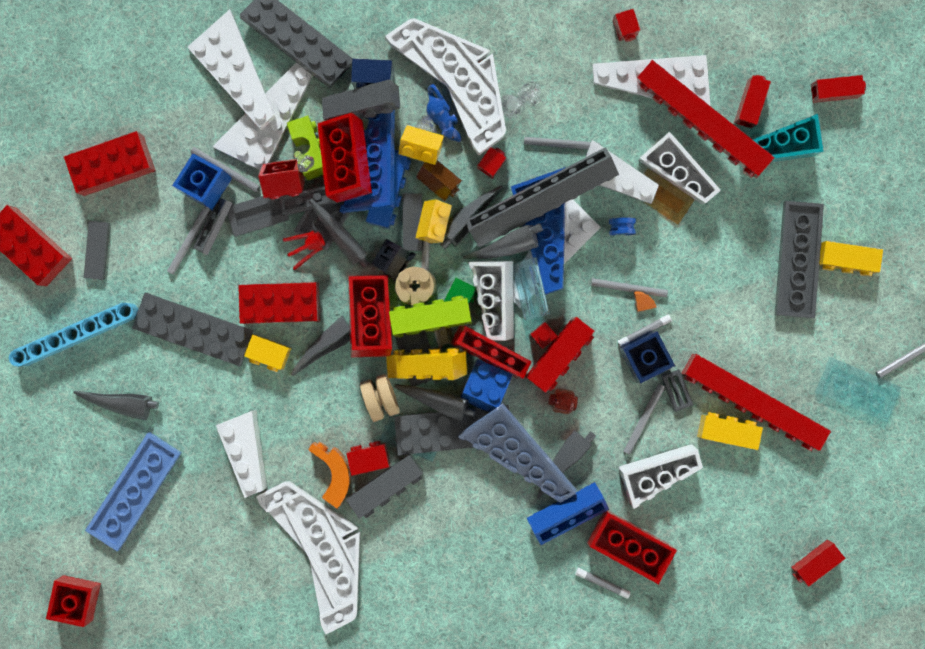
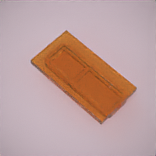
M647 168L643 175L659 186L652 203L646 204L679 225L695 199Z

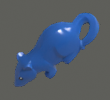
M434 84L428 86L429 101L426 113L429 119L439 126L442 136L461 142V135L453 126V123H458L455 115L450 116V107Z

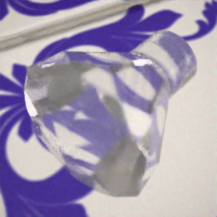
M300 151L294 153V157L297 159V168L300 172H307L313 167L315 161L312 156L304 155Z

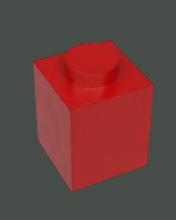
M634 8L615 14L613 23L619 41L625 40V42H630L636 39L640 32V27Z
M490 147L477 165V169L493 179L506 161L505 153L497 147L495 149Z
M546 322L540 324L529 334L541 349H544L557 337Z

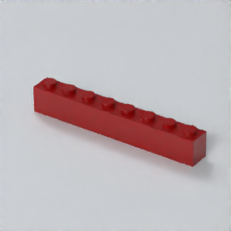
M651 60L637 77V86L646 93L648 91L651 93L653 100L660 105L662 103L668 107L667 111L674 117L678 115L683 119L682 123L689 129L693 127L698 131L697 135L702 140L706 141L708 139L713 143L712 147L717 152H724L729 156L727 159L733 165L737 166L739 164L748 177H755L757 179L775 158L654 60Z
M698 354L691 355L681 373L686 376V381L694 385L696 382L702 385L701 389L705 392L718 394V399L727 404L729 401L734 403L735 409L742 413L748 411L752 414L751 418L760 423L762 421L769 424L768 428L776 432L781 430L786 433L784 437L793 442L796 440L802 442L801 446L811 452L813 449L821 451L831 433V430Z

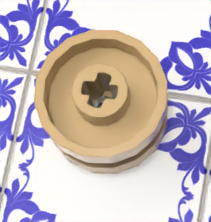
M386 373L376 377L377 389L370 379L360 382L363 401L373 422L384 419L383 406L389 416L400 413L394 390Z

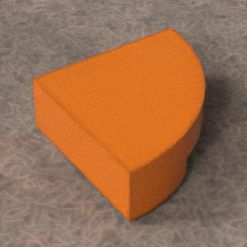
M634 292L636 310L638 312L657 308L654 300L649 295L643 292Z

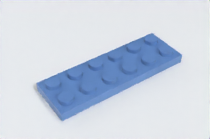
M148 432L85 531L114 550L119 551L182 452L151 432Z

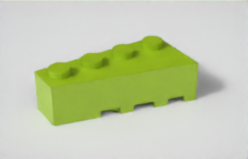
M456 296L451 298L452 301L444 302V299L432 301L430 305L416 303L413 304V308L405 309V306L394 307V311L389 312L393 336L401 338L404 333L406 335H416L421 333V330L431 332L439 330L441 327L451 328L471 324L468 299H463V296Z

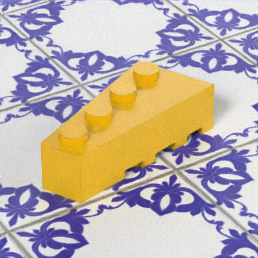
M440 348L429 349V352H422V349H412L411 352L406 353L404 349L393 350L389 357H386L388 378L410 379L416 376V379H427L433 376V380H441L443 378L455 380L467 375L466 351H459V348H449L447 352H441Z

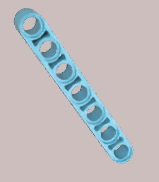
M132 303L115 305L13 350L9 354V362L17 367L29 366L134 320L138 307ZM127 307H129L131 310L129 316L125 315V309ZM110 314L113 317L111 324L107 322V317ZM92 322L95 324L94 331L90 330V324ZM74 330H76L77 332L76 339L72 337V332ZM56 338H58L60 342L58 347H56L55 345ZM39 345L42 348V352L40 355L37 352V348ZM21 353L24 355L23 362L20 361Z

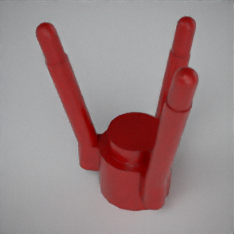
M313 230L309 233L283 238V242L307 238L305 245L288 253V257L307 248L309 250L313 249L293 267V270H296L317 252L323 250L325 241L319 232L315 233Z

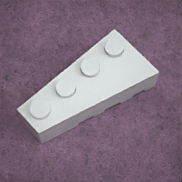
M670 132L638 160L702 205L721 191Z
M592 140L586 157L604 147ZM608 151L619 175L599 186L651 204L659 185Z
M513 261L469 262L474 276V286H476L478 292V303L481 305L483 313L482 319L487 338L502 341L514 338Z
M257 409L216 425L244 498L266 489L267 483L257 421Z
M690 444L620 466L619 471L629 503L635 509L642 502L652 499L657 493L664 489L667 490L672 487V484L679 480L682 481L702 469L703 466L698 449Z

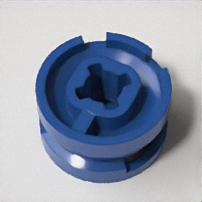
M636 218L609 219V225H611L609 235H636L634 229Z

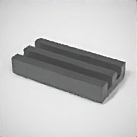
M680 369L661 376L674 412L693 406ZM675 375H677L679 383L683 390L684 396L687 401L686 404L683 403L682 397L680 395L679 389L674 379ZM667 378H670L672 386L674 388L680 406H677L675 398L673 396Z

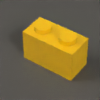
M407 125L400 139L398 154L436 165L442 149L444 136Z
M436 199L424 201L415 238L431 244L442 243L452 205Z
M252 335L244 357L249 358L250 363L256 365L263 363L267 365V369L278 372V369L284 370L292 348L258 335Z

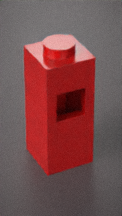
M753 75L747 80L734 121L735 124L751 129L758 124L771 81L766 80L761 75Z
M863 75L816 80L811 84L812 102H829L861 97L865 94L866 90Z
M826 540L791 567L795 572L792 575L800 584L804 583L809 587L846 558L833 542Z

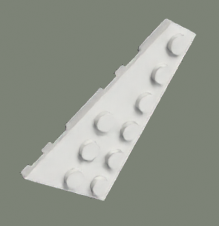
M228 10L188 46V49L262 130L276 117L231 10Z
M706 55L592 64L593 84L653 99L651 93L648 91L645 93L637 86V77L650 61L654 60L710 105Z
M295 63L265 93L276 118L261 130L245 113L216 142L213 148L261 170L263 164L270 163L288 127L287 122L291 121L313 75L298 63Z

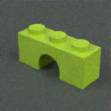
M309 115L287 122L291 138L296 147L301 145L310 146L307 153L298 156L304 176L307 180L322 176L323 167L320 142L316 135L318 132L316 122L311 121Z

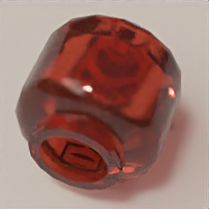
M557 388L554 394L550 393L548 404L552 405L553 412L569 415L577 408L578 396H575L572 390Z

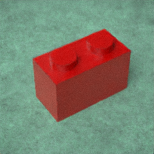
M380 440L370 442L369 446L364 448L361 445L350 447L351 451L346 453L351 476L390 466L386 444L380 443Z

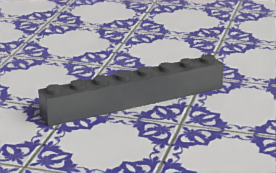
M605 147L467 219L466 223L469 232L479 247L488 244L492 240L506 235L509 231L541 217L552 209L558 208L567 201L573 200L589 190H593L596 186L612 180L619 175V172Z

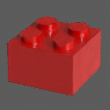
M299 159L263 164L258 176L263 198L273 200L283 195L294 197L303 192L305 176Z
M66 575L54 580L46 619L85 627L93 621L101 583Z

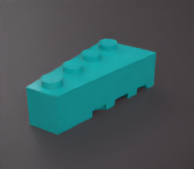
M818 114L753 139V141L775 157L772 162L813 157L824 152Z

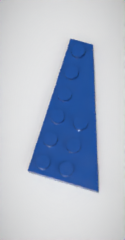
M395 110L392 113H381L373 118H369L367 129L364 130L372 193L345 200L344 206L341 205L339 212L351 213L394 207Z
M564 168L511 186L513 195ZM565 203L523 225L524 227L526 225L535 226L541 224L543 231L536 233L538 247L530 251L545 295L564 289Z

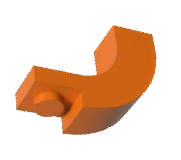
M314 442L308 450L323 460L329 466L332 474L331 484L322 498L338 509L350 488L351 473L349 464L342 452L336 447L329 452L325 444Z

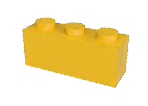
M824 241L821 242L819 266H822L823 270L834 271L835 268L841 269L842 273L853 274V271L860 272L861 276H872L874 273H880L883 249Z
M708 412L707 415H701L697 437L759 450L763 427L757 426V422L745 420V423L738 422V418L731 416L722 419L719 418L720 414Z

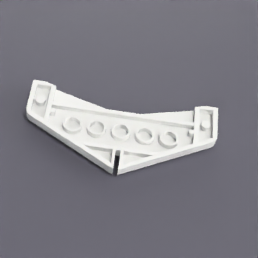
M409 19L385 36V40L393 49L447 86L470 143L478 155H481L504 137L506 127L493 53L485 58L490 54V50L417 19Z
M285 481L257 495L256 498L261 507L266 512H269L306 552L310 560L320 611V622L325 634L353 621L358 611L360 531L346 539L343 536L357 530L359 527L290 481Z

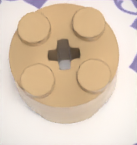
M409 267L399 273L395 289L399 299L408 305L416 303L426 304L435 295L437 284L434 276L428 270L420 267ZM415 281L417 284H420V288H417L416 292L412 288V284H415Z

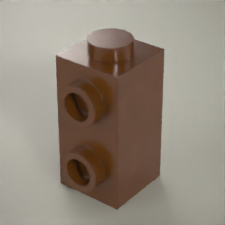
M438 160L436 165L425 162L416 176L418 180L444 201L450 196L454 198L460 191L458 187L462 180Z

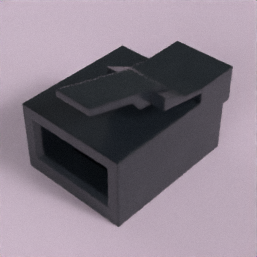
M386 239L371 264L383 271L384 275L396 281L399 273L408 267L407 264L417 254L414 252L409 253L401 246Z

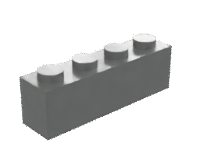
M389 79L323 97V120L326 121L351 112L360 119L365 117L373 118L381 113H392L393 110L400 109L399 86Z
M408 454L350 495L346 501L359 519L363 516L367 518L375 512V507L378 505L383 507L391 501L389 498L392 495L396 494L398 496L406 490L405 486L409 483L414 485L420 481L423 470L413 456Z

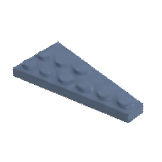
M504 404L459 433L458 437L460 439L469 441L473 444L474 448L483 450L494 461L513 473L517 472L522 475L527 482H533L541 488V491L561 503L576 494L577 489Z

